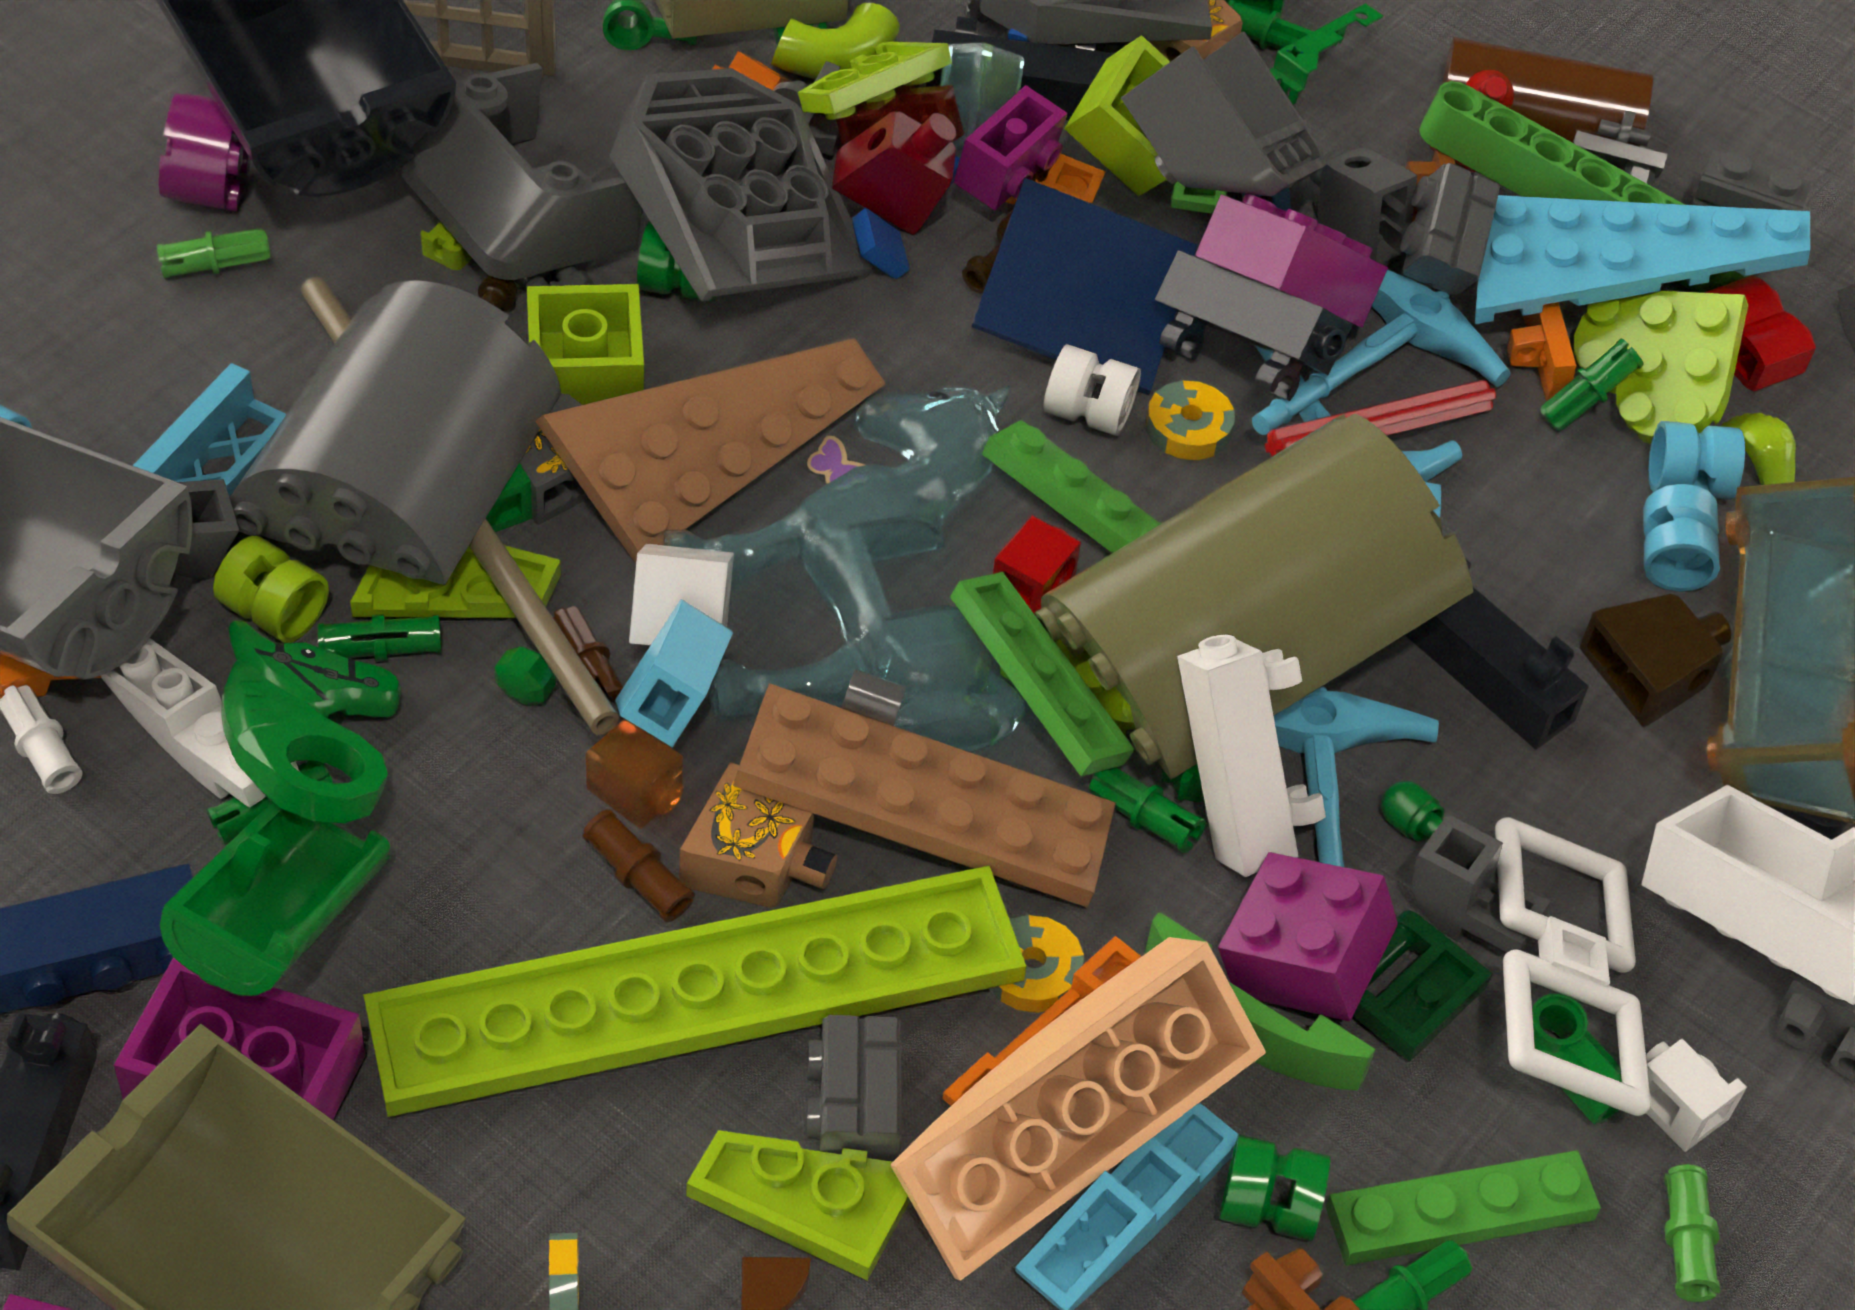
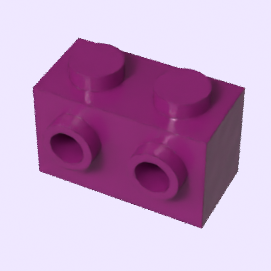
M1025 85L965 139L953 183L995 211L1011 196L1016 199L1024 178L1032 180L1033 175L1040 169L1047 171L1057 161L1063 149V144L1059 142L1068 113Z

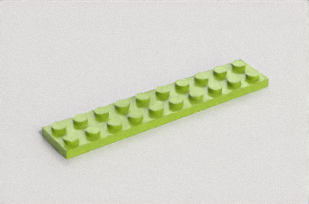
M984 866L363 994L387 1117L815 1026L822 1024L823 1018H826L828 1015L861 1016L1025 980L1026 963L990 866Z

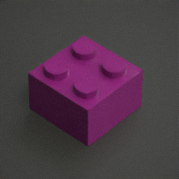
M1268 852L1218 949L1230 983L1255 999L1351 1021L1398 926V921L1384 875Z

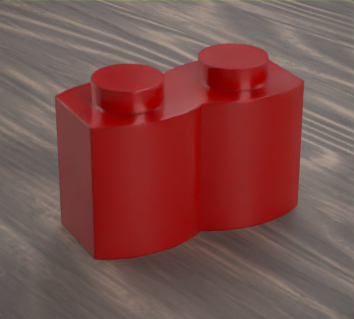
M1751 275L1704 292L1740 294L1746 297L1748 309L1734 375L1747 389L1757 391L1805 373L1816 350L1812 333L1794 315L1784 311L1780 296L1764 280Z

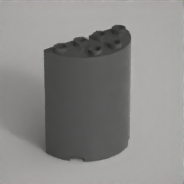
M402 281L386 285L379 294L363 302L234 490L230 501L239 531L251 536L259 535L289 543L303 550L321 552L325 544H335L339 552L353 563L368 564L401 573L409 578H420L445 585L540 430L535 421L542 415L549 414L560 397L561 389L555 370L537 342L532 340L526 344L512 329L504 324L509 316L486 300L459 288L430 281Z
M0 417V654L56 677L75 676L85 680L103 675L127 661L147 642L165 617L176 596L178 589L169 585L176 568L179 553L189 554L192 538V506L188 486Z

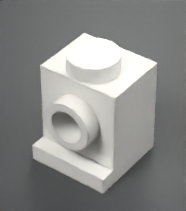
M1680 1039L1671 1047L1665 1042H1661L1646 1054L1651 1100L1650 1109L1646 1114L1684 1152L1688 1151L1730 1119L1747 1088L1738 1078L1728 1084L1719 1075L1713 1063L1706 1057L1697 1054L1683 1039Z

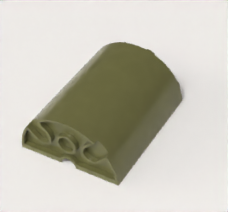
M202 1024L187 1036L121 1102L114 1117L101 1131L95 1133L92 1130L7 1214L8 1228L15 1236L114 1310H416L431 1282L433 1281L439 1285L450 1274L461 1258L464 1250L456 1245L455 1242L466 1220L455 1209Z

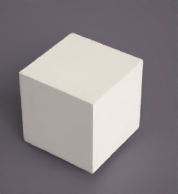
M645 544L637 553L629 643L651 645L680 599L727 627L734 553Z

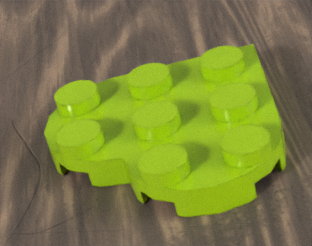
M1658 291L1588 304L1587 312L1582 316L1574 334V354L1579 366L1586 369L1612 348L1620 338L1624 339L1629 344L1627 349L1632 347L1644 363L1640 369H1636L1610 391V393L1616 394V405L1626 426L1633 430L1640 440L1651 444L1654 431L1661 421L1690 423L1696 427L1698 433H1701L1713 421L1715 425L1720 422L1729 402L1748 303L1745 295Z

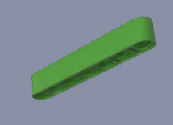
M1445 82L1439 87L1420 124V135L1430 146L1522 197L1685 205L1460 82ZM1729 271L1710 275L1709 283L1689 286L1686 279L1676 282L1694 292L1704 293L1749 277V275L1743 276L1736 271Z

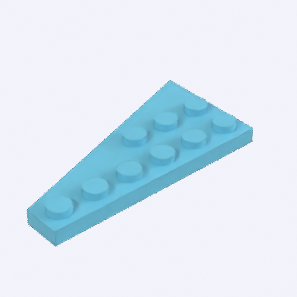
M1498 195L1478 280L1475 324L1494 321L1495 313L1520 309L1522 316L1541 313L1543 305L1567 300L1580 306L1658 292L1662 283L1686 279L1689 286L1709 283V278L1712 274L1736 271L1743 276L1808 265L1810 254V211Z

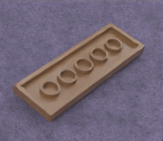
M770 683L768 684L733 783L735 787L974 869L990 866L994 876L1084 907H1088L1095 892L1116 802Z

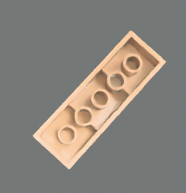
M1168 937L1021 1045L938 1117L890 1165L955 1279L961 1281L1098 1179L1105 1170L1108 1171L1263 1056L1266 1051L1208 942Z

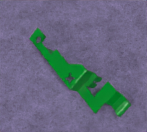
M1365 3L1277 52L1274 67L1269 70L1277 82L1281 80L1280 86L1286 95L1290 88L1288 99L1292 105L1296 104L1298 94L1305 89L1309 73L1317 69L1319 53L1333 45L1336 47L1338 42L1341 45L1348 25L1357 21L1364 27H1367L1382 19L1383 15ZM1356 14H1364L1367 16V19H1359ZM1293 48H1295L1296 51L1300 53L1297 55L1296 58L1291 53Z

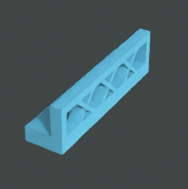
M231 363L133 466L176 482L224 479L230 497L282 422L286 413L254 399L250 371ZM249 417L269 426L260 435L237 438L236 431ZM234 455L235 463L228 471L202 474L201 468L208 460Z

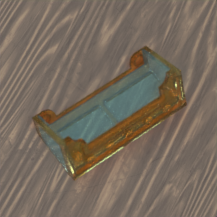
M1855 477L1737 487L1735 511H1727L1726 513L1729 545H1738L1740 551L1728 722L1720 723L1717 736L1708 737L1707 756L1710 771L1720 772L1724 786L1729 785L1763 804L1855 824Z

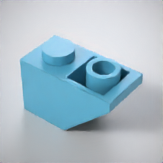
M680 599L615 701L620 716L673 747L705 698L733 631Z

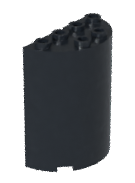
M156 0L260 175L272 186L279 183L292 187L296 195L321 197L343 194L368 186L392 174L415 157L411 148L428 130L435 133L439 131L453 104L456 81L403 0Z

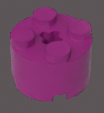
M176 93L172 98L165 123L163 137H168L166 154L160 155L159 195L174 201L238 212L242 197L243 181L237 180V175L239 173H249L251 165L249 155L214 98L189 93L187 95Z

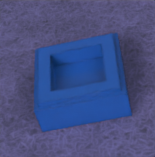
M864 208L852 218L862 258L891 278L898 279L910 270L900 231L867 208Z

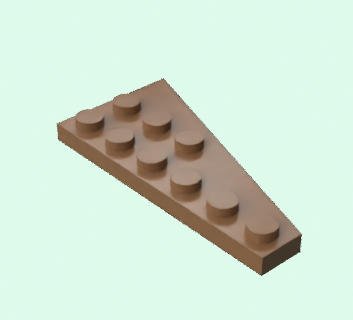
M853 338L545 414L535 422L636 564L637 553L645 544H666L886 383L856 339Z

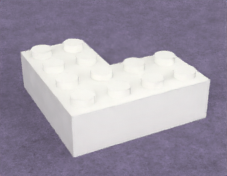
M1729 785L1722 787L1656 824L1642 886L1663 897L1671 906L1686 910L1713 925L1722 935L1737 939L1764 954L1775 965L1790 969L1817 984L1828 995L1845 1000L1852 1005L1855 1004V827L1831 840Z

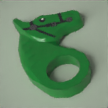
M233 621L228 627L229 637L237 661L232 666L222 694L221 719L225 737L237 765L281 809L311 821L348 823L369 816L381 798L388 776L383 756L360 735L328 719V715L341 711L346 715L359 714L372 717H391L396 713L401 697V686L397 677L382 667L345 658L305 642L274 643L259 635L245 621ZM304 760L327 763L342 770L353 781L335 784L317 781L299 772L291 763Z

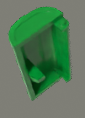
M272 801L164 905L160 920L163 942L173 958L190 971L199 975L206 983L240 996H257L270 990L280 980L303 952L307 951L319 935L342 913L363 887L378 874L390 857L388 855L390 843L384 836L374 830L369 832L364 842L331 822L311 821L281 809Z

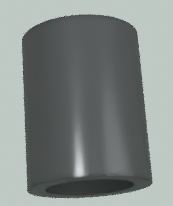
M854 669L841 708L893 726L906 686Z

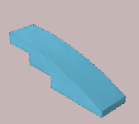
M1198 1103L1127 1156L1111 1174L1105 1170L1015 1267V1272L1059 1310H1074L1151 1241L1231 1159L1238 1133L1205 1106Z

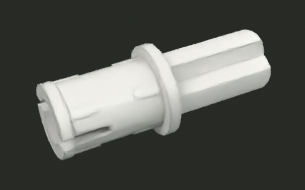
M12 685L4 690L5 695L0 699V710L16 736L14 745L17 752L21 756L29 758L48 793L59 794L76 786L81 780L83 773L78 764L74 762L62 740L64 732L61 724L55 719L48 717L31 687L24 685L16 688Z

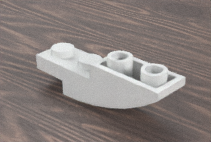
M151 638L127 661L117 668L100 675L121 703L159 745L218 798L222 799L230 793L250 808L266 797L237 765L223 731L221 719L222 701L215 684ZM296 761L292 762L291 765L299 771Z

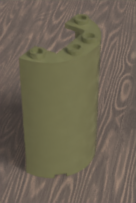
M1343 413L1044 594L1041 598L1042 609L1035 612V616L1055 642L1060 639L1074 657L1083 653L1084 649L1091 656L1089 664L1101 685L1106 690L1116 687L1130 705L1136 730L1130 733V737L1140 756L1149 765L1157 761L1169 778L1173 779L1197 764L1177 656L1198 649L1199 643L1206 638L1217 635H1231L1237 640L1262 651V653L1280 649L1282 650L1284 660L1294 656L1297 657L1302 682L1285 689L1269 690L1274 716L1473 593V586L1467 562L1457 537L1452 532L1443 537L1441 519L1433 511L1440 505L1415 467L1394 442L1378 427L1362 416L1353 414L1346 418Z

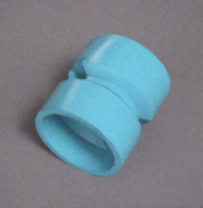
M1659 422L1654 431L1649 454L1648 476L1650 489L1655 492L1668 485L1688 484L1699 486L1709 491L1715 499H1733L1739 490L1744 469L1745 440L1743 432L1739 428L1709 425L1701 433H1698L1696 427L1690 423Z
M1688 484L1668 485L1653 492L1646 499L1643 507L1645 535L1644 569L1646 577L1654 585L1671 591H1692L1707 586L1717 577L1720 570V550L1717 536L1719 533V519L1715 497L1709 491L1699 486Z

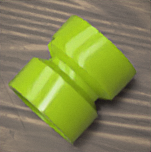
M250 536L236 544L221 562L215 575L213 592L214 598L243 618H252L253 623L279 641L292 643L305 635L320 617L327 603L329 585L323 575L298 560H290V557L284 551L262 537Z

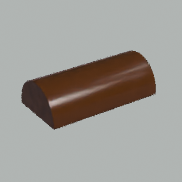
M1453 37L1446 60L1443 83L1454 81L1466 84L1469 78L1479 71H1499L1510 80L1514 89V100L1510 109L1572 143L1577 131L1616 140V138L1597 134L1601 119L1621 124L1625 110L1636 112L1632 127L1645 130L1653 90L1652 74ZM1627 142V144H1631V145H1635V146H1639V147L1641 146V145H1639V144Z

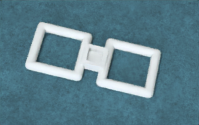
M1510 817L1502 818L1495 825V839L1503 842L1497 864L1500 920L1506 928L1538 940L1539 957L1514 949L1507 952L1503 958L1509 1063L1517 1071L1635 1116L1644 1115L1650 1109L1651 1100L1640 1001L1633 994L1609 985V968L1620 973H1626L1631 971L1636 963L1626 868L1615 859ZM1521 848L1603 881L1608 941L1605 937L1555 917H1547L1525 908ZM1530 982L1615 1015L1622 1082L1535 1049Z

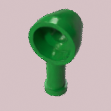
M614 0L606 9L603 17V34L606 40L612 46L621 50L639 49L646 45L651 37L687 42V45H696L697 36L672 39L664 19L652 16L648 7L641 0ZM629 10L633 11L635 14L633 16L626 17L621 15L620 13Z

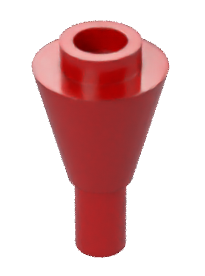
M1479 71L1471 76L1465 84L1508 108H1511L1513 104L1514 89L1512 83L1499 71Z

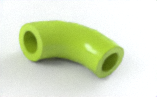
M862 3L858 5L847 23L835 29H820L791 18L775 50L771 65L783 71L816 80L826 61L840 66V70L852 69L851 60L860 55H868V57L875 55V46L884 41L894 42L899 33L900 24L897 17L889 9L876 3Z

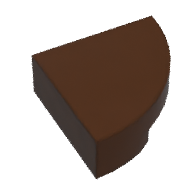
M742 1257L741 1310H788L798 1298L802 1297L806 1290L811 1258Z

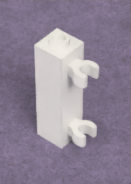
M1217 635L1202 640L1198 645V649L1179 655L1177 658L1215 859L1242 876L1247 877L1259 871L1268 852L1299 857L1293 826H1303L1319 822L1326 817L1322 794L1316 793L1308 796L1306 786L1303 784L1286 788L1269 690L1285 689L1302 682L1298 658L1294 656L1284 660L1282 650L1280 649L1262 653V651L1237 640L1234 636Z

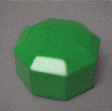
M523 646L506 650L494 667L497 685L509 698L525 705L531 706L544 702L556 686L555 675L542 655Z

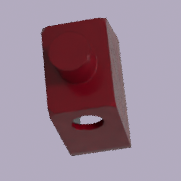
M891 112L837 151L832 189L910 234L915 235L944 195L953 179L956 148L951 141L956 136L954 125L947 117L939 113L932 114L923 124H920L902 112Z

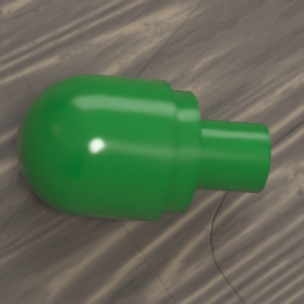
M1399 781L1393 783L1385 790L1381 799L1383 816L1407 838H1413L1416 841L1429 839L1443 821L1444 808L1440 806L1439 800L1415 782Z

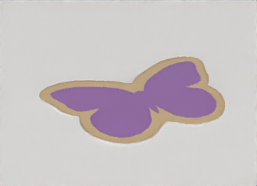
M835 436L825 437L818 451L811 454L808 458L807 466L809 470L815 474L825 475L826 484L834 490H847L855 484L871 482L878 478L877 472L872 467L848 461L843 443Z

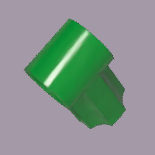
M1548 994L1540 997L1532 1007L1535 1049L1622 1082L1620 1065L1587 1030V1014L1577 1001L1563 994ZM1543 1029L1555 1032L1561 1039L1550 1037ZM1560 1087L1594 1125L1604 1123L1620 1111Z

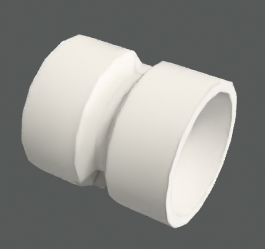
M1066 344L1056 360L1048 382L1043 405L1044 412L1071 421L1077 420L1080 416H1085L1088 427L1119 436L1128 420L1136 398L1141 369L1113 359L1108 360L1102 365L1099 364L1097 354ZM1096 383L1103 385L1098 399L1091 398Z

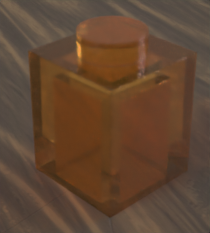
M626 719L620 722L586 752L587 789L639 829H642L657 814L665 815L670 812L682 796L683 756L663 741Z

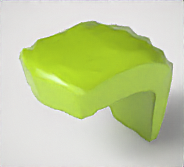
M1760 412L1753 414L1744 413L1741 416L1737 415L1727 422H1723L1721 427L1739 428L1743 432L1745 452L1754 464L1760 484L1766 493H1782L1794 486L1796 442L1792 431L1786 423L1777 417L1768 416Z

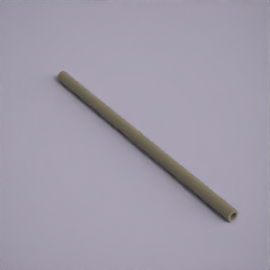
M310 278L303 284L301 293L335 344L352 319L324 278ZM485 518L469 547L591 731L597 735L608 733L617 725L619 715Z

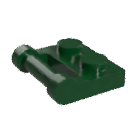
M1406 910L1396 917L1398 926L1367 988L1407 950H1417L1422 955L1378 997L1366 988L1353 1016L1410 1062L1488 987L1493 973L1420 915Z

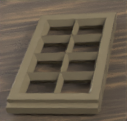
M403 0L412 15L436 18L438 41L430 42L446 66L497 72L538 63L543 68L542 78H544V75L555 76L554 0H524L525 15L492 11L491 0H479L480 10L447 6V0H435V4ZM448 20L481 24L482 47L450 43ZM493 25L525 29L526 53L494 49Z

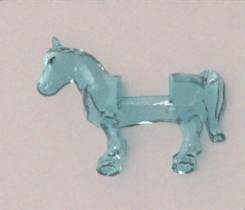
M1010 385L1002 387L989 395H983L975 389L962 386L944 387L925 393H879L872 395L857 410L854 418V427L865 439L895 449L908 461L894 467L879 464L855 467L813 492L779 521L753 533L725 534L718 538L703 539L686 529L664 531V546L734 553L731 587L744 584L757 572L776 562L799 557L803 560L816 589L834 613L846 640L833 654L815 663L784 670L749 669L731 659L721 660L708 690L715 717L719 722L736 720L749 714L757 716L769 683L841 708L853 671L857 669L906 686L904 697L893 725L895 727L965 751H973L995 745L1013 732L1025 715V702L1016 689L992 672L989 650L968 624L959 609L943 605L891 613L872 564L873 561L945 548L942 528L943 518L958 505L961 498L974 491L991 472L993 462L983 456L982 453L988 438L999 432L994 419L1004 407L1009 397Z

